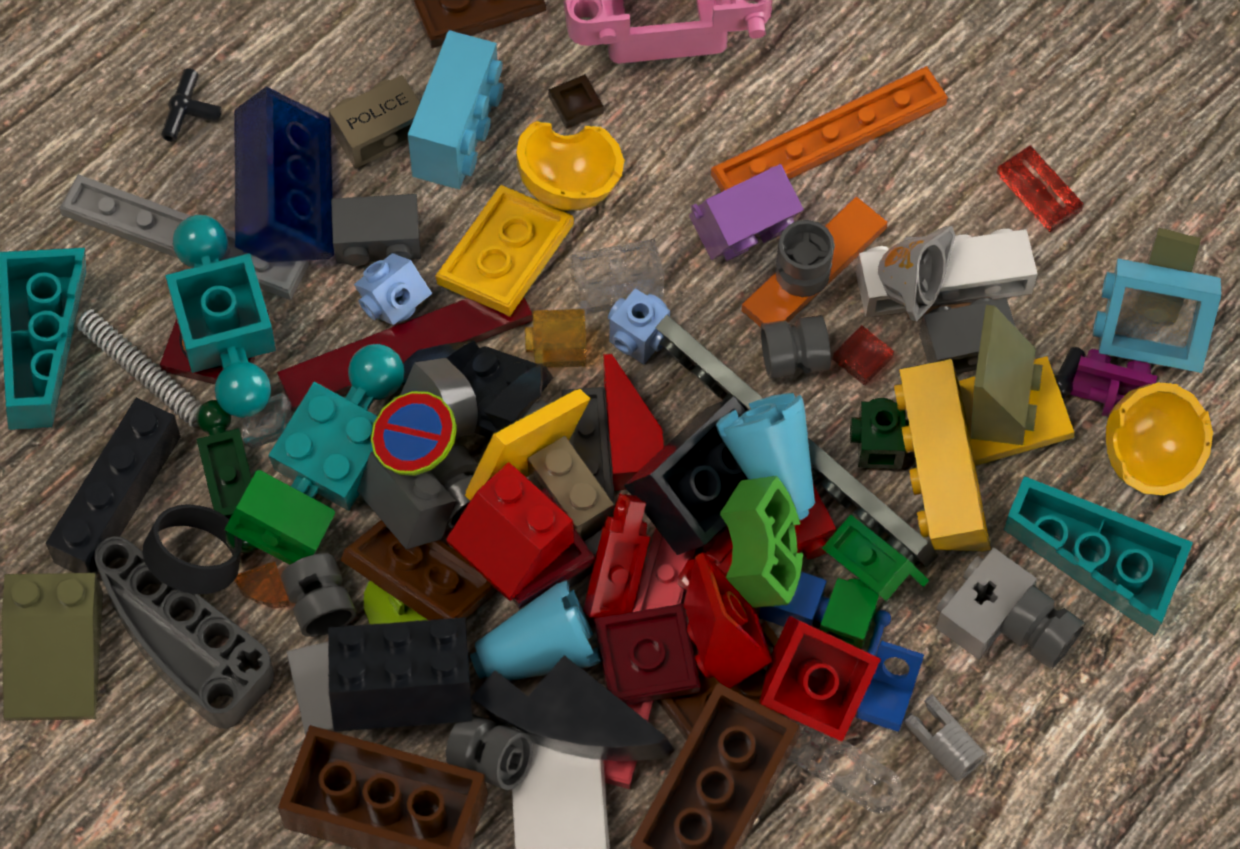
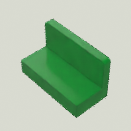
M257 470L224 530L290 565L299 559L314 555L335 515V511L267 473Z
M851 514L822 547L828 555L885 601L890 598L908 575L922 587L929 581L906 557Z

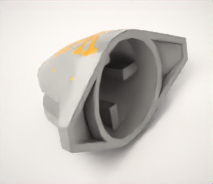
M952 226L942 227L922 237L907 236L904 241L891 247L879 262L878 275L886 294L891 300L906 308L910 320L917 322L933 305L945 278L956 236Z

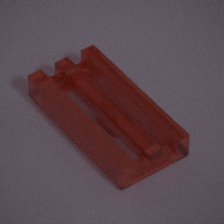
M1031 145L998 166L996 174L1049 233L1056 229L1057 224L1060 222L1064 224L1072 214L1077 215L1082 211L1084 203ZM1026 160L1028 162V164L1038 173V175L1066 204L1065 207H1062L1056 201V199L1047 191V187L1042 183V181L1039 178H1036L1022 163L1023 161Z

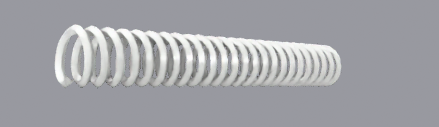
M89 309L83 313L78 324H76L78 330L83 335H86L94 344L102 348V351L111 356L112 360H116L117 364H121V367L126 372L135 377L137 381H140L141 385H145L146 389H150V392L155 397L164 402L165 406H169L170 410H174V413L179 415L181 419H184L185 423H189L190 427L198 426L197 423H192L196 421L195 414L201 406L199 400L195 401V396L190 397V392H185V388H181L180 384H176V380H171L170 375L166 376V371H161V367H156V363H152L151 359H147V355H142L141 350L137 351V346H132V342H128L127 338H123L122 334H118V330H113V326H109L107 321L104 322V318L99 317V313H94V309ZM89 313H91V314L89 315V317H88L84 322H82V321L84 320V318H85ZM95 317L94 321L90 325H88L89 322ZM100 321L98 326L95 329H93V327Z

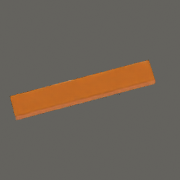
M925 66L712 167L711 176L721 192L779 164L782 165L788 179L794 178L947 105L948 96L929 68Z

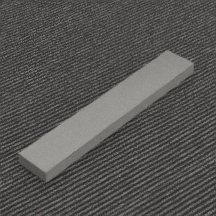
M79 174L59 208L62 216L175 258L178 257L173 249L174 232L184 219L190 217L188 214ZM224 228L228 237V247L222 260L250 253L260 288L291 300L309 266L308 259Z

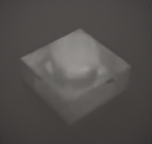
M283 393L270 396L268 404L261 412L244 418L242 434L244 442L250 448L277 441L290 421L291 401Z

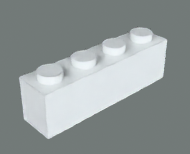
M1000 229L989 235L975 237L966 234L955 236L945 278L932 306L969 303L983 297L999 299L1032 294L1038 274L1027 229L1018 231ZM884 246L873 247L866 252L859 253L856 276L865 317L907 312L903 305L889 298L878 275L879 262L889 250Z

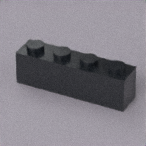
M137 397L135 398L46 541V546L55 564L73 573L98 574L99 570L94 556L99 543L109 537L121 536L181 438L175 415Z

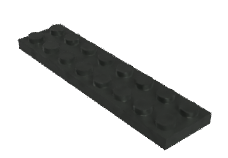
M666 315L655 327L665 337L660 345L687 370L694 364L696 367L691 372L716 396L720 397L724 391L727 395L723 400L735 396L746 412L750 410L749 403L763 399L670 316ZM808 437L812 479L815 481L821 475L824 480L820 485L846 509L853 503L857 507L853 513L866 527L879 537L886 532L891 536L887 541L890 546L906 557L913 565L918 560L927 568L939 556L930 543Z

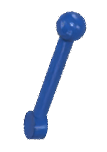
M886 610L877 611L874 615L876 626L867 651L876 656L884 627L888 626L891 622V615Z

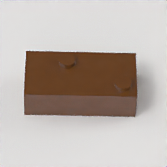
M717 682L635 834L630 848L741 849L800 737V725Z
M310 725L278 805V810L285 829L354 849H470L488 798L485 774Z

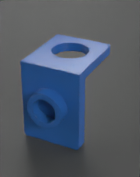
M881 641L876 657L881 660L860 703L856 718L899 732L924 655ZM891 657L900 658L908 664L909 672L904 675H895L886 669L884 661Z

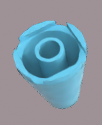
M794 393L774 395L749 403L750 410L740 417L736 410L726 414L717 422L716 427L720 437L748 480L777 476L788 491L795 505L799 520L809 515L808 509L815 504L805 405L802 396L798 395L795 398Z
M568 580L555 584L476 641V652L470 654L472 664L480 679L488 678L496 670L508 681L547 675L564 655L581 669L593 667L601 663L598 647L592 649L588 641L593 635L590 624L574 590L569 591Z

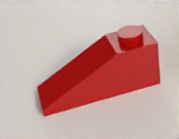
M603 354L612 480L614 491L627 490L624 484L665 447L663 430L613 354Z

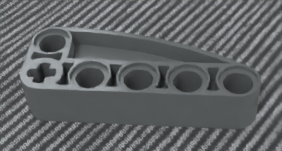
M113 536L99 543L94 556L96 565L115 611L142 655L179 697L207 722L217 728L226 729L235 726L274 682L275 673L268 650L198 594L176 590L157 579L146 566L142 551L129 540ZM114 559H128L121 568H108V565ZM149 584L161 585V588L155 594L144 595L141 593L143 588ZM182 610L195 611L193 617L183 622L174 620L176 614ZM216 636H226L229 638L222 647L211 648L207 646L209 641ZM258 665L260 666V669L257 671L251 669L256 668ZM246 666L251 667L246 672L244 671ZM228 695L233 698L232 702L225 708L218 709L211 706L213 700L219 696Z

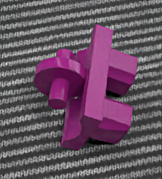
M1092 348L1086 357H1080L1073 380V390L1070 395L1103 403L1101 416L1109 418L1113 407L1129 391L1156 383L1157 376L1151 374L1149 363L1133 360L1128 362L1125 368L1110 364L1111 357L1109 355L1101 354L1099 350Z

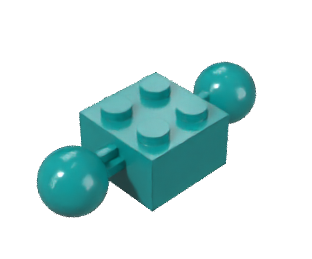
M193 215L184 219L177 226L173 235L174 252L178 259L184 265L190 267V269L165 275L191 372L194 373L222 365L223 370L215 383V397L219 406L232 416L239 418L251 417L266 407L271 396V384L267 374L259 366L248 362V358L276 351L269 315L250 253L222 260L228 247V237L224 227L210 216Z
M382 344L364 346L354 354L348 368V376L352 387L345 398L313 382L268 455L275 471L294 480L291 487L313 499L316 494H319L348 511L359 496L357 490L370 452H373L371 435L373 424L378 416L369 412L368 409L374 400H381L392 396L400 388L404 379V365L400 356L393 349Z

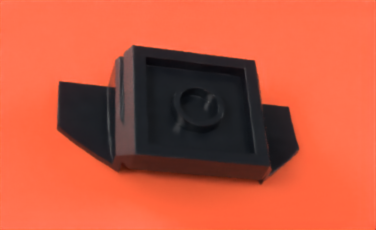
M472 340L417 350L403 363L404 379L402 385H405L415 362L447 358L467 378L474 391L478 409L477 425L474 433L491 439L493 434L521 420L534 402L541 397L542 392L554 377L542 363L537 364L486 346L479 348L476 342Z

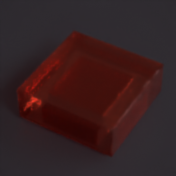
M861 325L833 353L832 360L865 386L893 358L894 351Z

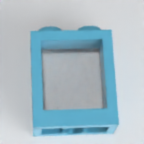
M1117 258L1114 273L1106 272L1101 297L1108 299L1105 312L1097 311L1092 336L1099 337V353L1202 373L1221 299V278Z

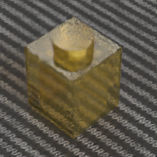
M585 309L534 310L533 327H525L526 353L534 352L535 363H542L547 368L586 367Z

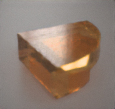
M275 561L239 573L234 580L240 593L254 602L267 605L270 608L290 606Z

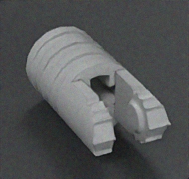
M931 694L924 702L927 705L928 711L944 727L932 736L922 721L911 713L903 719V723L953 779L958 782L975 770L983 762L987 754L938 699Z

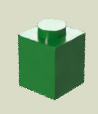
M837 578L820 625V630L862 650L877 608L879 595L858 579H848L846 581Z

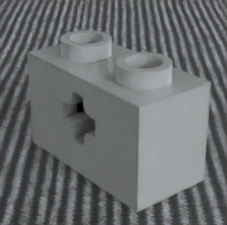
M994 547L984 559L977 556L970 563L963 574L966 582L958 591L951 588L936 608L940 612L936 629L979 660L1001 634L1000 628L1010 611L1033 585L1035 586L1037 581L1036 577ZM984 597L988 599L984 601L982 605L976 602L981 601Z

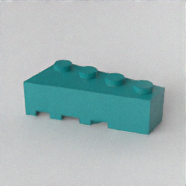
M85 248L0 252V308L8 430L53 427L86 276Z
M1026 476L1023 477L1004 526V531L1154 636L1163 622L1193 544L1189 540Z

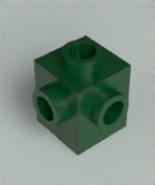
M875 398L869 402L861 401L859 416L851 417L850 443L858 444V467L902 469L906 452L902 427L909 426V420L905 419V410L899 411L897 403L893 400Z

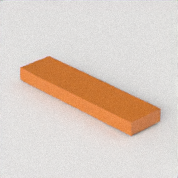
M857 196L825 225L832 234L835 245L828 284L856 259L859 253H862L887 229L888 222ZM774 273L742 304L741 311L760 327L763 323L783 320L789 322L819 293L808 297L791 295L782 289L776 279V273Z

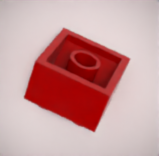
M508 462L476 491L446 541L502 595L511 601L574 542L573 520Z
M702 552L695 557L684 600V607L689 620L686 630L691 640L697 646L699 654L695 656V660L701 672L708 679L714 677L723 686L730 689L771 663L772 658L755 608L726 579L727 575Z
M789 616L771 654L772 662L768 664L759 703L843 742L881 659Z

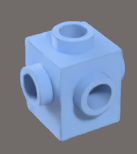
M394 253L384 260L376 261L368 266L363 273L364 276L354 283L362 297L358 302L363 311L373 320L378 318L392 325L410 318L416 311L415 307L432 294L412 261Z
M635 288L626 300L624 298L617 300L608 314V319L610 320L609 342L622 353L630 355L644 365L655 351L658 352L663 348L660 343L665 337L655 327L666 315L670 316V310L657 296L653 294L645 295Z

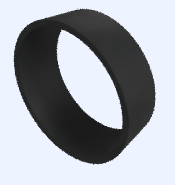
M177 505L163 511L156 519L143 544V559L148 569L157 579L176 590L192 594L215 593L227 588L236 579L239 571L242 539L234 536L235 547L232 550L225 538L226 531L224 529L229 522L227 517L213 509L200 505ZM174 526H188L207 531L219 538L229 548L232 557L224 563L213 566H201L185 562L165 548L158 532Z

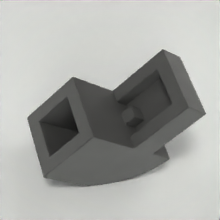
M447 358L415 362L401 395L411 391L430 392L442 398L454 413L457 425L455 440L457 437L473 435L477 425L478 409L474 391L467 378Z

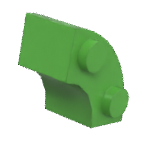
M777 476L741 480L720 513L729 528L733 544L732 563L726 579L753 608L789 605L798 586L803 562V553H797L794 525H799L800 521L795 505L785 486Z

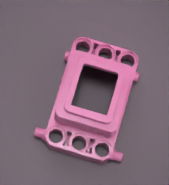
M563 0L569 37L575 43L584 46L607 44L609 57L615 63L722 53L727 48L728 32L748 30L751 38L763 37L766 34L764 25L771 18L772 0H696L699 21L630 27V14H625L623 0ZM747 1H756L758 3L752 4ZM590 17V18H592V19H590V20H582V19H580V18Z

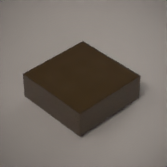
M586 74L548 89V97L566 129L604 113V106Z

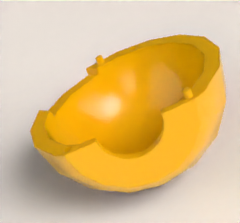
M536 121L531 123L519 136L516 160L521 180L535 198L550 208L563 211H578L593 207L612 192L622 176L624 158L620 146L608 131L602 127L584 126L579 133L566 136L554 132L551 123Z
M1158 382L1131 390L1114 406L1109 414L1106 425V447L1111 466L1120 480L1143 494L1165 496L1184 489L1200 475L1211 453L1213 429L1209 412L1205 411L1194 394L1178 386V384Z

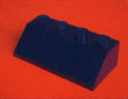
M266 86L234 110L235 248L250 253L268 263L330 259L334 256L330 118Z

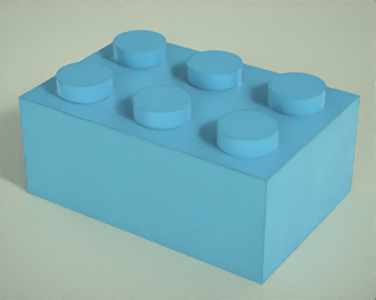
M448 30L408 132L412 177L460 190L465 175L472 176L478 153L475 152L478 141L484 142L486 140L491 123V118L488 117L492 106L498 107L504 89V84L499 82L503 63L497 59V43Z

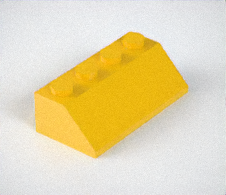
M952 359L899 369L902 384L894 385L898 409L899 411L907 410L909 426L902 427V434L906 452L915 453L917 468L909 469L914 495L922 494L925 510L917 512L921 536L923 538L930 537L935 550L982 552L991 550L960 382Z

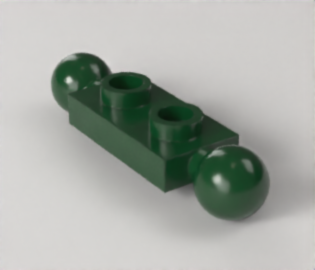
M209 400L199 407L196 415L198 426L209 436L196 440L213 510L230 520L252 476L240 429L226 431L231 423V415L219 406L217 400ZM226 531V542L233 550L235 547L234 535ZM242 540L241 553H249L257 548Z

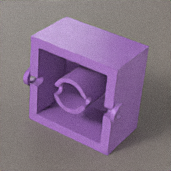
M779 164L706 199L699 206L697 204L691 205L692 213L689 214V217L710 259L713 260L724 255L726 261H729L758 244L757 238L759 237L763 243L779 237L788 225L794 223L793 218L804 209L782 165Z

